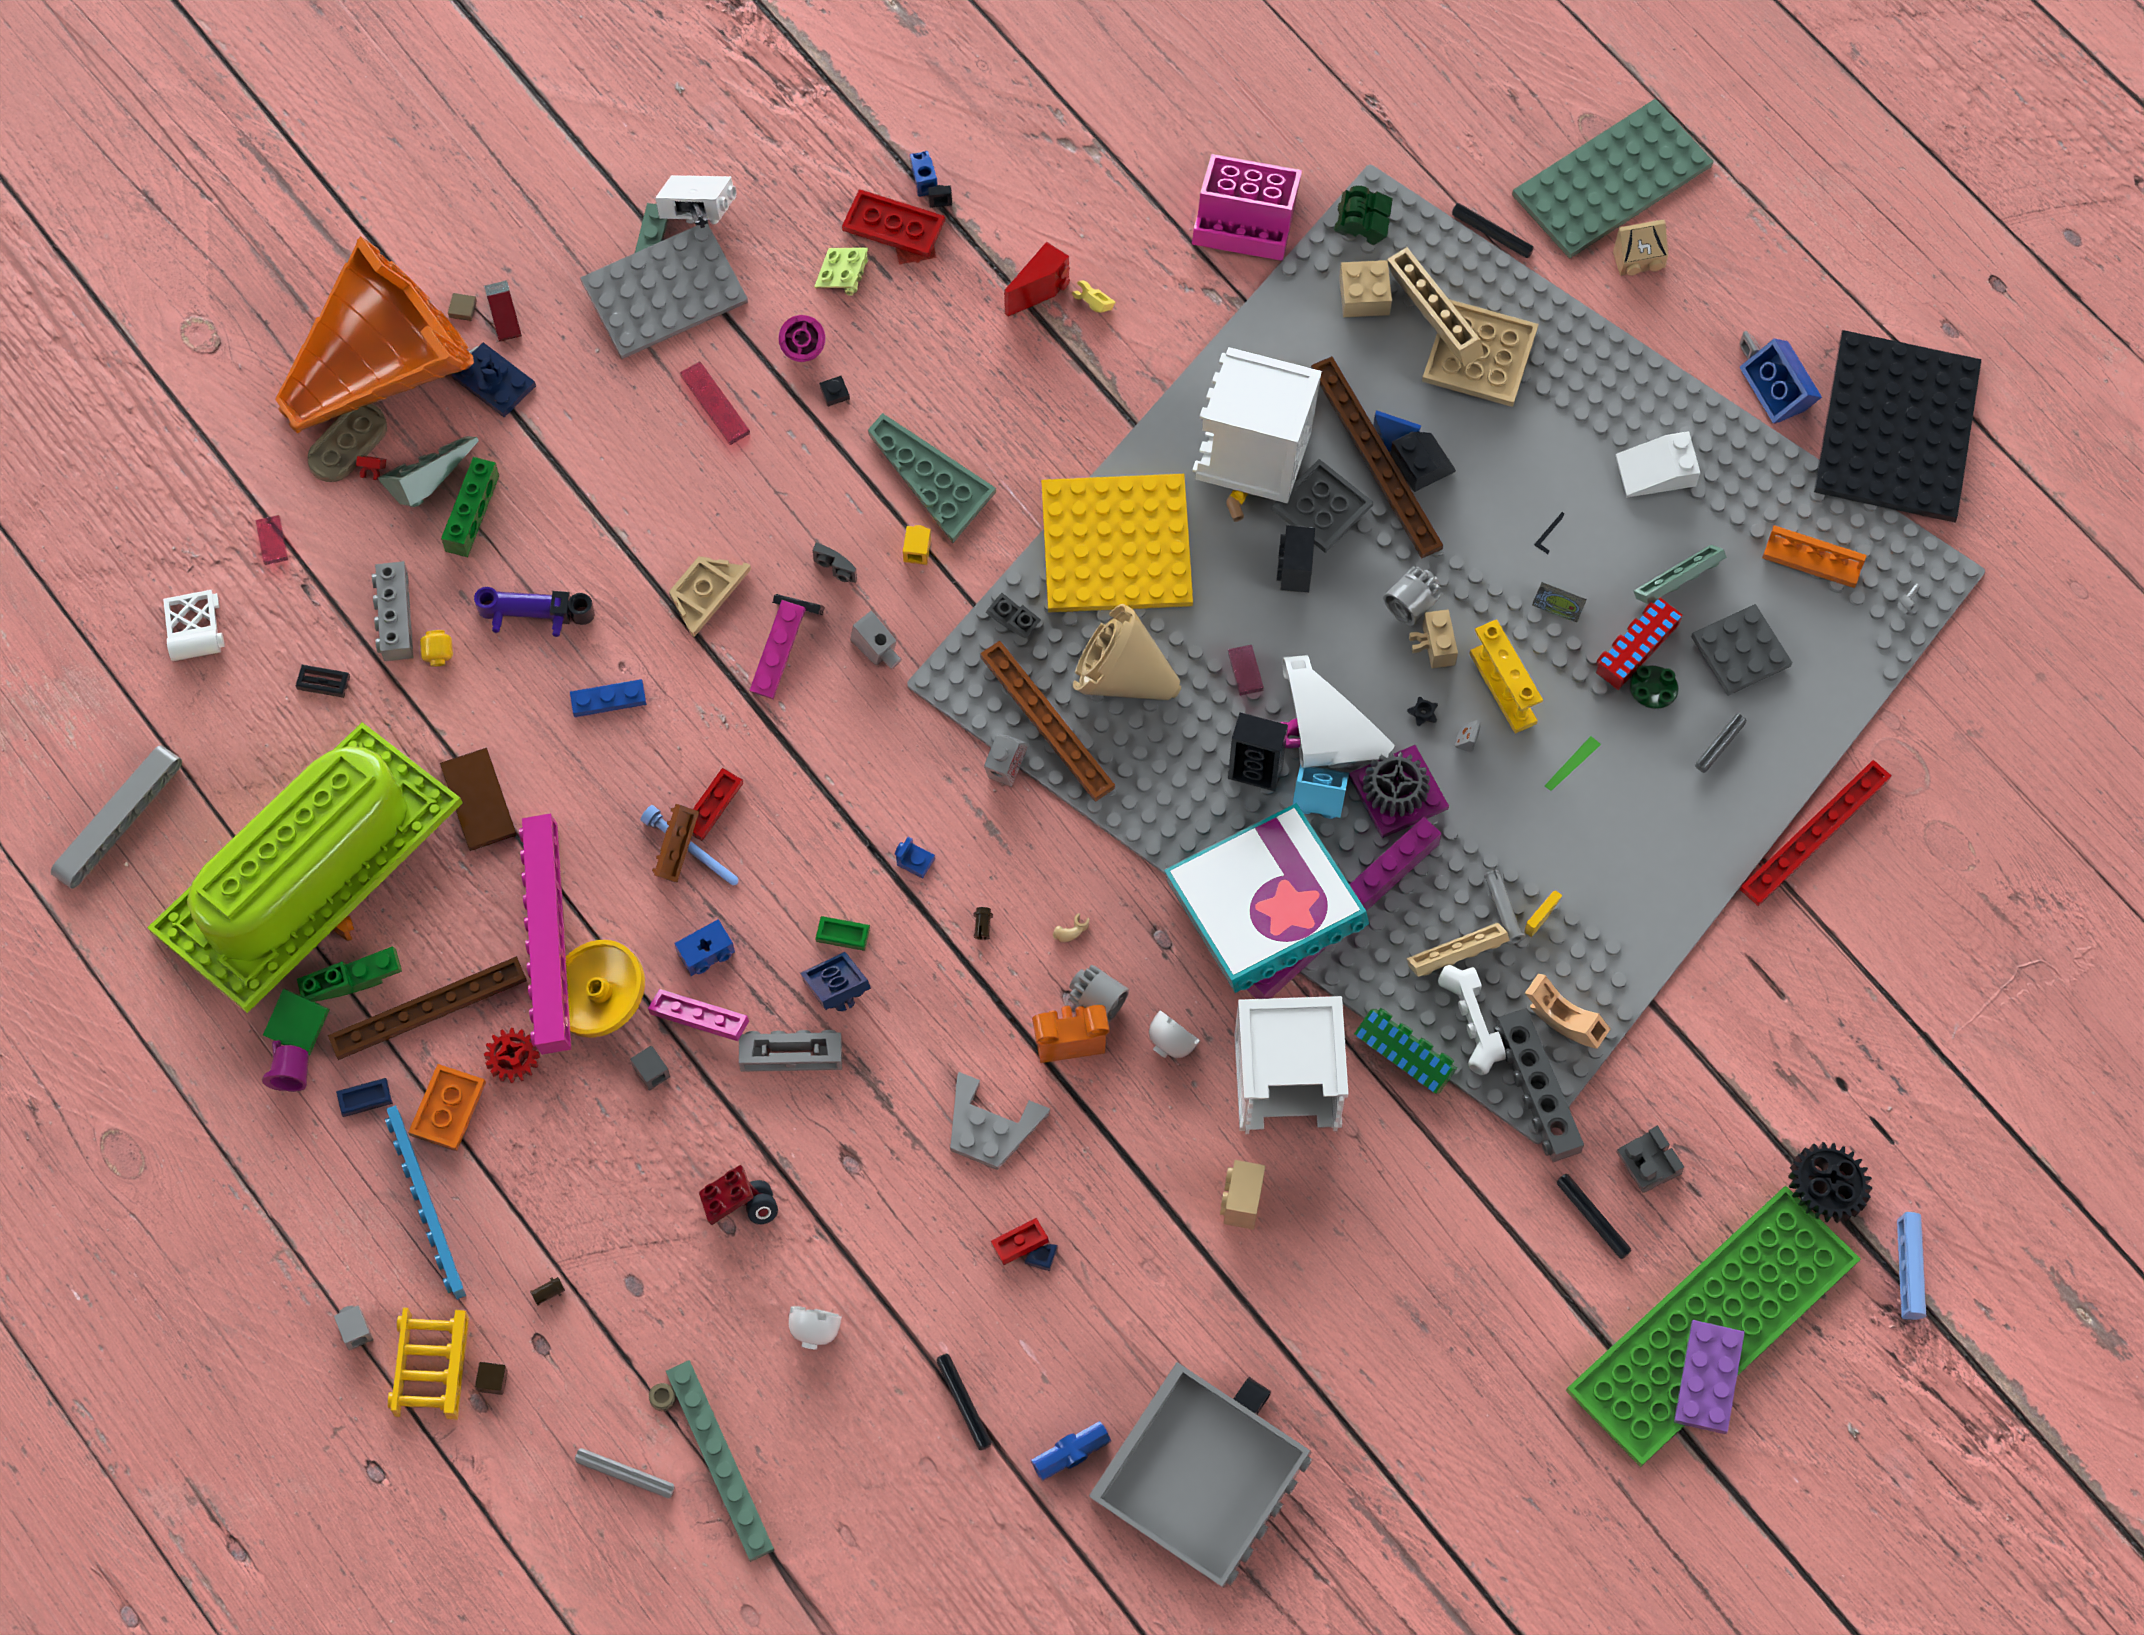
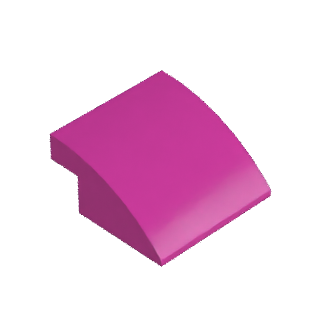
M1212 154L1200 193L1192 245L1283 261L1302 170Z

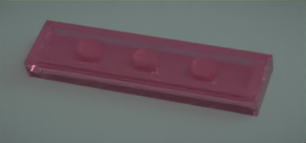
M700 361L680 372L684 382L729 445L750 434L749 428Z

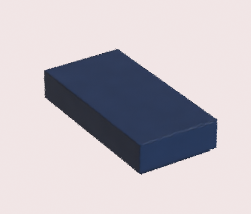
M386 1078L336 1091L343 1117L393 1104Z

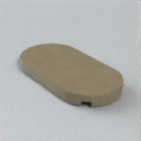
M369 404L359 407L358 410L340 415L309 449L308 465L312 474L325 482L340 481L351 474L357 467V456H367L384 438L387 431V422L383 412L377 406Z

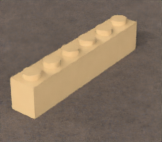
M1408 247L1388 258L1392 276L1462 365L1465 367L1483 356L1484 352L1480 338Z

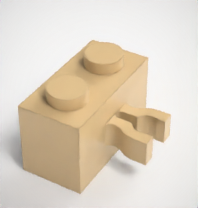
M1449 609L1426 612L1422 624L1424 634L1420 632H1411L1409 634L1410 641L1418 640L1421 642L1418 645H1412V653H1419L1427 649L1431 669L1456 665L1458 650Z

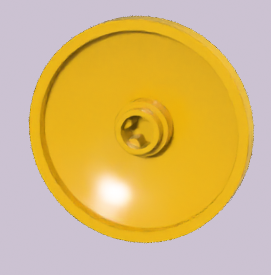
M612 940L587 942L575 948L566 956L570 1032L581 1037L595 1038L608 1035L627 1023L637 1011L645 989V974L637 956L626 946Z

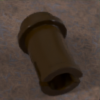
M977 907L976 912L973 913V916L976 918L974 938L982 940L983 936L984 940L990 939V919L993 918V913H991V909L988 907Z
M551 1277V1281L530 1291L537 1306L556 1295L562 1296L561 1293L565 1289L559 1277L555 1279Z

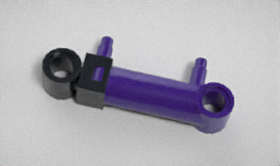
M482 587L474 595L479 615L486 619L493 618L492 631L494 633L500 632L503 616L552 619V635L554 637L560 636L562 624L570 623V616L573 622L579 625L590 623L595 616L592 600L585 593H576L571 597L570 592L553 591L552 595L500 592L491 587ZM486 601H493L489 605H483ZM580 607H586L583 611H577Z

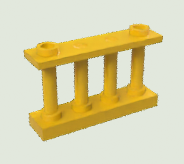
M1493 620L1475 628V632L1482 645L1471 649L1469 654L1512 730L1516 734L1536 725L1538 720L1530 707L1543 702V698L1498 620Z
M403 1308L402 1316L397 1318V1331L400 1332L393 1392H389L387 1401L388 1408H391L395 1417H400L401 1406L440 1408L447 1419L458 1420L469 1316L466 1310H455L454 1318L446 1321L412 1319L409 1308ZM410 1329L449 1331V1334H452V1341L447 1346L409 1344ZM407 1355L446 1357V1359H449V1368L445 1369L444 1372L406 1370ZM404 1380L443 1382L446 1385V1394L441 1395V1397L403 1396Z

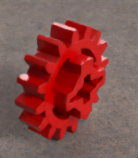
M513 1027L506 1034L502 1029L500 1030L501 1036L499 1038L492 1035L493 1044L486 1043V1047L490 1052L484 1053L485 1059L488 1060L485 1064L487 1069H491L490 1072L493 1077L499 1074L501 1082L506 1077L509 1078L510 1083H514L516 1077L522 1082L524 1081L523 1075L525 1073L529 1076L533 1075L531 1067L538 1068V1063L534 1059H539L540 1053L536 1051L537 1047L532 1045L531 1034L525 1037L523 1029L517 1034ZM514 1053L515 1057L510 1058L509 1054Z

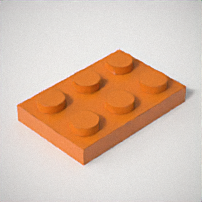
M437 1064L408 1131L409 1135L457 1151L485 1087V1079Z

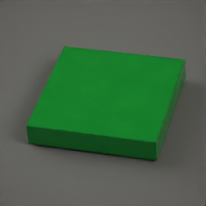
M283 989L263 1036L274 1041L279 1040L283 1045L303 1048L310 1056L330 1009L292 991Z

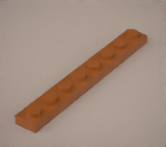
M998 641L981 652L980 658L1091 798L1096 802L1115 789L1113 781L1003 643Z

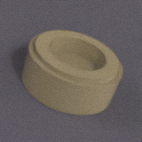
M659 1383L653 1386L649 1392V1401L652 1407L658 1411H666L672 1408L676 1401L674 1389L666 1383Z

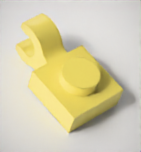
M1078 281L1077 284L1081 286L1082 293L1073 291L1072 296L1074 298L1083 299L1095 312L1101 313L1112 310L1116 303L1100 290L1091 288L1086 281Z

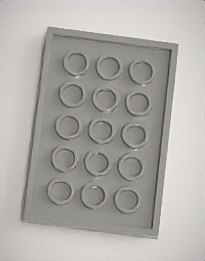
M708 223L705 224V228H700V225L692 227L580 277L581 283L621 359L748 303V298Z

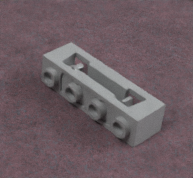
M800 1030L796 1033L772 1031L771 1034L748 1031L742 1034L739 1039L740 1071L842 1070L841 1033H837L834 1030H823L821 1033H811L807 1030ZM812 1047H814L815 1055L811 1056V1052L769 1053V1056H767L768 1051L766 1048H771V1051L812 1050Z

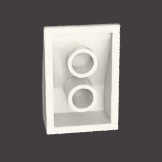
M1689 431L1664 435L1616 454L1626 497L1695 487L1700 476V469Z

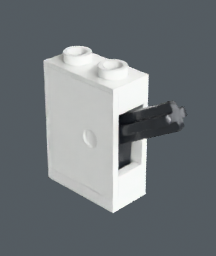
M671 175L655 199L660 219H686V222L689 224L695 223L696 226L700 225V228H705V224L709 221L711 224L719 222L736 198L737 192L736 187L733 186L732 177Z

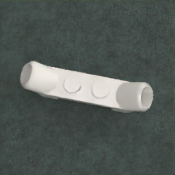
M1449 964L1444 967L1438 979L1439 986L1459 995L1460 1001H1458L1460 1012L1462 1016L1466 1015L1469 1023L1467 1024L1469 1037L1471 1039L1474 1038L1477 1045L1468 1061L1470 1070L1479 1075L1488 1074L1494 1062L1506 1059L1502 1039L1499 1032L1489 1034L1475 998V996L1480 994L1482 987L1475 968L1471 967L1460 970Z

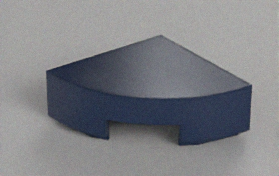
M1046 1244L1029 1253L1025 1264L1050 1271L1058 1245Z

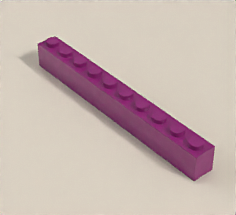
M1425 817L1419 820L1349 884L1366 911L1439 845L1442 833ZM1328 946L1321 949L1315 955H1309L1299 960L1291 967H1285L1276 972L1272 977L1264 978L1254 983L1246 990L1256 999H1271Z

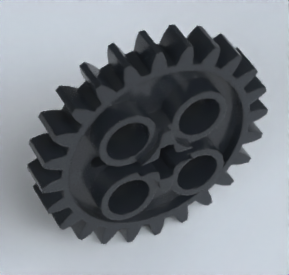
M1822 1142L1819 1148L1814 1143L1809 1149L1805 1147L1790 1166L1792 1171L1788 1178L1792 1182L1789 1184V1188L1796 1189L1792 1197L1801 1198L1798 1206L1805 1204L1808 1206L1806 1209L1807 1214L1812 1210L1815 1211V1219H1818L1820 1215H1824L1825 1222H1828L1831 1217L1834 1218L1836 1223L1842 1218L1848 1221L1851 1216L1856 1217L1866 1207V1203L1871 1198L1869 1193L1873 1187L1867 1184L1872 1178L1864 1176L1868 1167L1860 1168L1859 1165L1862 1159L1854 1160L1855 1152L1853 1151L1847 1155L1845 1153V1146L1840 1150H1836L1835 1143H1832L1829 1148H1827L1825 1142Z

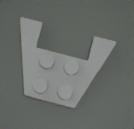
M959 1072L957 1075L950 1150L998 1170L1019 1148L1024 1139L1033 1133L1038 1124L1047 1118L1050 1108L1029 1100L1019 1123L1013 1122L971 1105L980 1085V1080Z

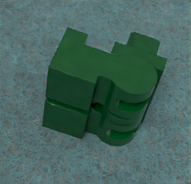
M1359 185L1351 187L1350 191L1345 190L1342 192L1341 202L1338 204L1337 211L1339 212L1338 222L1335 223L1334 231L1343 236L1349 233L1356 237L1360 234L1367 238L1366 242L1376 245L1387 237L1390 221L1388 217L1391 215L1393 198L1378 191L1373 193L1368 188Z

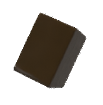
M480 1362L475 1383L477 1391L503 1395L508 1373L506 1366L503 1364Z

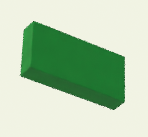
M821 916L815 940L819 943L865 951L870 925Z

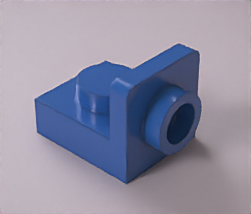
M907 837L904 843L900 842L895 851L897 866L922 879L935 860L934 854L913 844V839Z

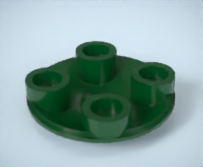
M1641 665L1631 677L1630 691L1634 699L1641 705L1652 709H1660L1674 702L1678 695V683L1674 671L1669 668Z

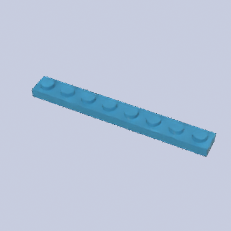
M392 1106L386 1109L389 1117L385 1121L389 1132H395L397 1140L393 1141L398 1156L402 1154L404 1156L405 1163L401 1164L406 1178H412L414 1185L410 1186L414 1201L419 1200L422 1208L418 1209V1213L422 1223H428L430 1231L426 1232L431 1247H437L439 1254L435 1255L439 1270L445 1269L447 1278H444L443 1281L448 1294L453 1292L456 1299L465 1297V1290L397 1106Z

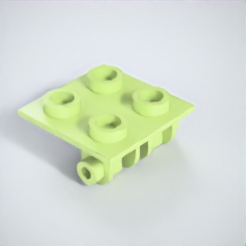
M829 248L814 287L844 288L845 294L852 296L858 290V282L861 281L864 267L868 263V248Z

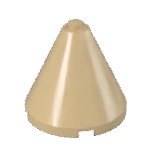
M1125 604L1118 605L1109 613L1113 619L1106 625L1100 623L1086 645L1075 670L1080 679L1079 682L1073 681V688L1084 695L1154 700L1176 698L1181 690V685H1179L1180 679L1135 611Z

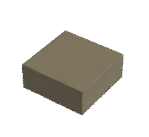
M453 293L448 310L449 318L472 321L477 303L476 296Z

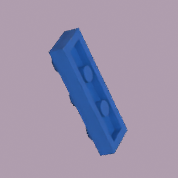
M642 679L570 691L574 717L647 705Z

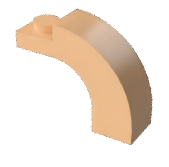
M1538 974L1525 992L1532 1002L1530 1008L1539 1018L1560 1034L1577 1043L1598 1049L1611 1030L1599 1013L1581 1009L1566 1000L1546 975Z

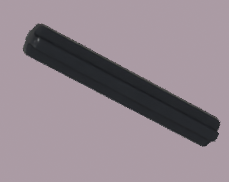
M1460 203L1454 206L1452 210L1453 216L1525 258H1529L1532 254L1534 247Z
M1569 1174L1562 1175L1557 1180V1185L1620 1259L1628 1256L1631 1252L1630 1246Z
M948 1353L943 1354L937 1358V1364L978 1449L985 1450L991 1446V1440Z

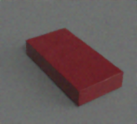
M510 290L488 295L487 299L499 342L521 337L522 334Z

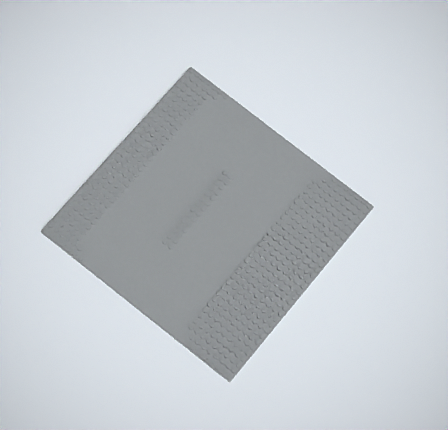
M1368 165L1346 190L1350 191L1351 187L1359 185L1368 188L1373 193L1378 191L1393 198L1391 215L1388 217L1390 221L1387 237L1376 245H1372L1366 242L1367 238L1360 234L1355 237L1349 233L1343 236L1335 232L1334 227L1335 223L1338 222L1339 212L1337 209L1338 204L1341 202V194L1089 477L1185 475L1193 606L1133 609L1180 679L1179 685H1181V690L1178 696L1170 700L1084 695L1073 688V681L1079 682L1080 676L1075 673L1080 657L1100 623L1106 625L1113 619L1109 615L1112 610L1048 613L1044 529L908 680L907 686L990 748L997 734L1008 735L1028 743L1029 746L1019 768L1165 874V869L1293 804L1300 768L1299 748H1285L1283 767L1276 791H1271L1228 779L1231 740L1240 712L1279 723L1289 722L1297 718L1289 680L1285 679L1283 675L1282 659L1284 657L1308 655L1312 670L1342 694L1395 745L1391 751L1393 754L1416 745L1445 797L1449 808L1427 819L1442 833L1439 845L1367 910L1369 925L1365 926L1360 932H1354L1344 937L1336 944H1330L1300 973L1331 996H1342V1004L1363 1019L1371 1009L1379 1010L1382 1008L1393 1016L1391 1020L1396 1024H1405L1413 1030L1412 1035L1418 1040L1420 1038L1426 1039L1434 1046L1432 1050L1439 1055L1445 1053L1454 1060L1453 1065L1457 1067V1070L1449 1080L1452 1084L1535 1144H1540L1543 1138L1541 1133H1537L1532 1123L1533 1114L1531 1109L1527 1110L1522 1098L1524 1093L1521 1086L1517 1087L1514 1081L1513 1072L1515 1071L1512 1064H1508L1506 1060L1494 1062L1489 1073L1485 1075H1479L1470 1070L1468 1061L1477 1045L1475 1039L1469 1037L1466 1015L1462 1016L1458 1001H1460L1459 995L1439 986L1438 979L1444 967L1434 970L1429 975L1418 977L1409 968L1407 958L1496 923L1503 927L1487 881L1484 878L1487 872L1499 870L1521 932L1526 935V938L1516 944H1507L1505 942L1498 948L1482 951L1477 956L1462 959L1452 966L1460 970L1471 967L1475 968L1482 985L1480 994L1475 996L1489 1034L1495 1033L1494 1027H1496L1498 1017L1527 1008L1567 1105L1570 1107L1983 577L1985 569L1897 510L1814 493L1819 464L1818 458L1373 165ZM1408 247L1448 299L1539 324L1513 407L1422 382L1437 332L1392 276L1389 263L1392 297L1390 315L1343 317L1339 280L1341 262L1387 260ZM1228 347L1307 368H1311V365L1333 356L1372 424L1374 423V416L1377 410L1421 425L1420 432L1432 433L1456 471L1416 492L1413 491L1408 482L1407 484L1443 543V550L1421 559L1319 385L1312 432L1295 482L1320 459L1371 499L1373 506L1326 553L1314 545L1309 593L1280 590L1281 581H1276L1280 535L1286 533V525L1289 524L1271 510L1276 500L1248 493L1241 505L1244 518L1234 522L1226 504L1229 495L1234 489L1196 480V472H1192L1195 461L1201 462L1204 454L1199 452L1202 441L1208 442L1209 437H1205L1206 432L1202 431L1203 419L1199 417L1202 408H1207L1210 402L1206 397L1209 388H1215L1216 384L1212 383L1215 372L1220 373L1222 364H1219L1222 353L1226 354ZM1689 431L1700 469L1697 485L1695 487L1626 497L1616 454L1664 435ZM1563 512L1565 514L1562 520L1541 543V545L1550 550L1546 554L1534 544ZM1773 526L1788 529L1867 555L1856 587L1852 588L1762 559ZM1709 545L1722 548L1727 558L1720 561L1718 566L1700 573L1698 578L1688 580L1680 585L1678 590L1668 592L1661 597L1683 614L1676 630L1643 665L1660 666L1674 671L1678 683V695L1674 702L1660 709L1645 707L1638 703L1631 694V678L1618 691L1596 673L1598 667L1597 659L1604 651L1609 652L1613 648L1612 644L1620 634L1624 636L1628 632L1627 628L1635 618L1639 620L1644 615L1642 612L1648 605L1637 600L1633 591ZM1412 567L1416 569L1420 567L1422 571H1430L1439 581V586L1441 587L1439 590L1443 594L1427 612L1449 609L1458 650L1456 665L1431 669L1427 649L1419 653H1412V645H1418L1421 642L1418 640L1410 641L1409 634L1411 632L1424 634L1422 627L1424 615L1414 625H1406L1399 621L1384 603L1383 596ZM1915 584H1919V590L1911 599L1915 606L1907 614H1904L1897 607V604L1902 596L1907 595ZM1541 588L1546 592L1553 591L1554 593L1552 594L1564 596L1578 605L1580 612L1574 616H1565L1547 607L1543 609L1542 605L1534 604ZM1001 592L1019 607L1024 605L1041 619L1027 638L1012 632L985 613ZM1756 604L1793 663L1791 667L1727 696L1691 636L1693 632ZM1496 619L1543 698V702L1530 707L1538 720L1537 724L1516 734L1469 654L1471 649L1482 645L1475 632V628ZM998 641L1003 643L1115 784L1113 791L1096 802L1091 798L980 658L981 652ZM1418 697H1422L1431 703H1438L1434 711L1437 722L1426 721L1421 726H1417L1416 717L1410 715L1407 709L1416 705ZM1741 714L1747 720L1744 727L1708 771L1702 773L1695 767L1696 762L1734 715ZM1476 720L1481 721L1480 731L1473 751L1468 752L1456 748L1455 742L1461 726ZM1290 735V736H1289V739H1292V738H1300V736H1291V735ZM1590 736L1601 744L1552 791L1545 787L1547 782ZM1328 765L1318 767L1350 773L1366 765L1343 768H1329ZM1349 776L1341 818H1325L1321 814L1312 812L1304 814L1349 884L1414 826L1412 825L1385 838H1381ZM1556 890L1562 895V898L1548 919L1531 938L1525 933L1527 921L1549 895ZM1538 974L1546 975L1557 991L1573 1005L1600 1014L1611 1030L1598 1049L1582 1045L1565 1037L1533 1012L1530 1008L1532 1002L1525 992ZM1515 1036L1512 1038L1517 1044L1524 1043L1521 1037ZM1529 1059L1521 1060L1525 1066L1530 1067L1534 1065ZM1539 1082L1531 1083L1535 1089L1543 1088V1085ZM1544 1104L1540 1106L1545 1112L1553 1111L1549 1105Z

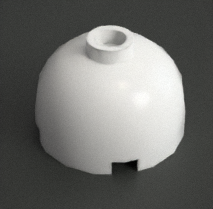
M1161 1010L1150 1024L1149 1036L1156 1045L1153 1050L1163 1058H1166L1167 1055L1174 1058H1183L1189 1055L1200 1042L1198 1038Z
M791 1306L788 1325L793 1337L802 1341V1347L817 1349L818 1345L828 1344L837 1336L842 1316L818 1309L809 1310L806 1307Z

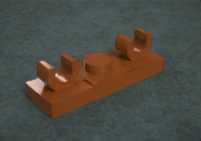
M675 804V807L671 808L673 814L671 820L667 821L669 827L666 830L660 850L661 853L656 856V859H658L657 866L652 869L654 876L675 883L678 882L699 811L679 804Z

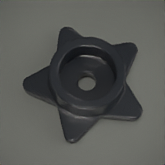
M1418 697L1416 705L1407 709V712L1416 717L1417 726H1421L1426 721L1436 723L1437 718L1434 711L1438 703H1431L1422 697Z

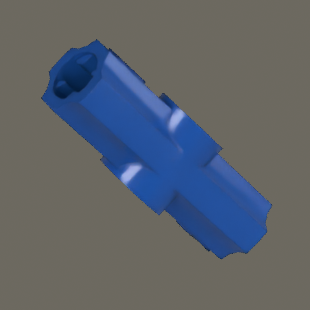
M1099 1421L1076 1435L1072 1433L1060 1439L1054 1445L1055 1447L1031 1460V1463L1037 1475L1044 1481L1065 1468L1071 1469L1088 1458V1455L1111 1443V1439L1106 1428Z

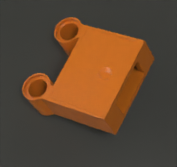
M1063 1006L1061 1008L1062 1019H1058V1013L1055 1010L1033 1016L1032 1021L1040 1063L1105 1054L1106 1034L1110 1032L1105 1006L1076 1007L1075 1017L1072 1015L1070 1006Z

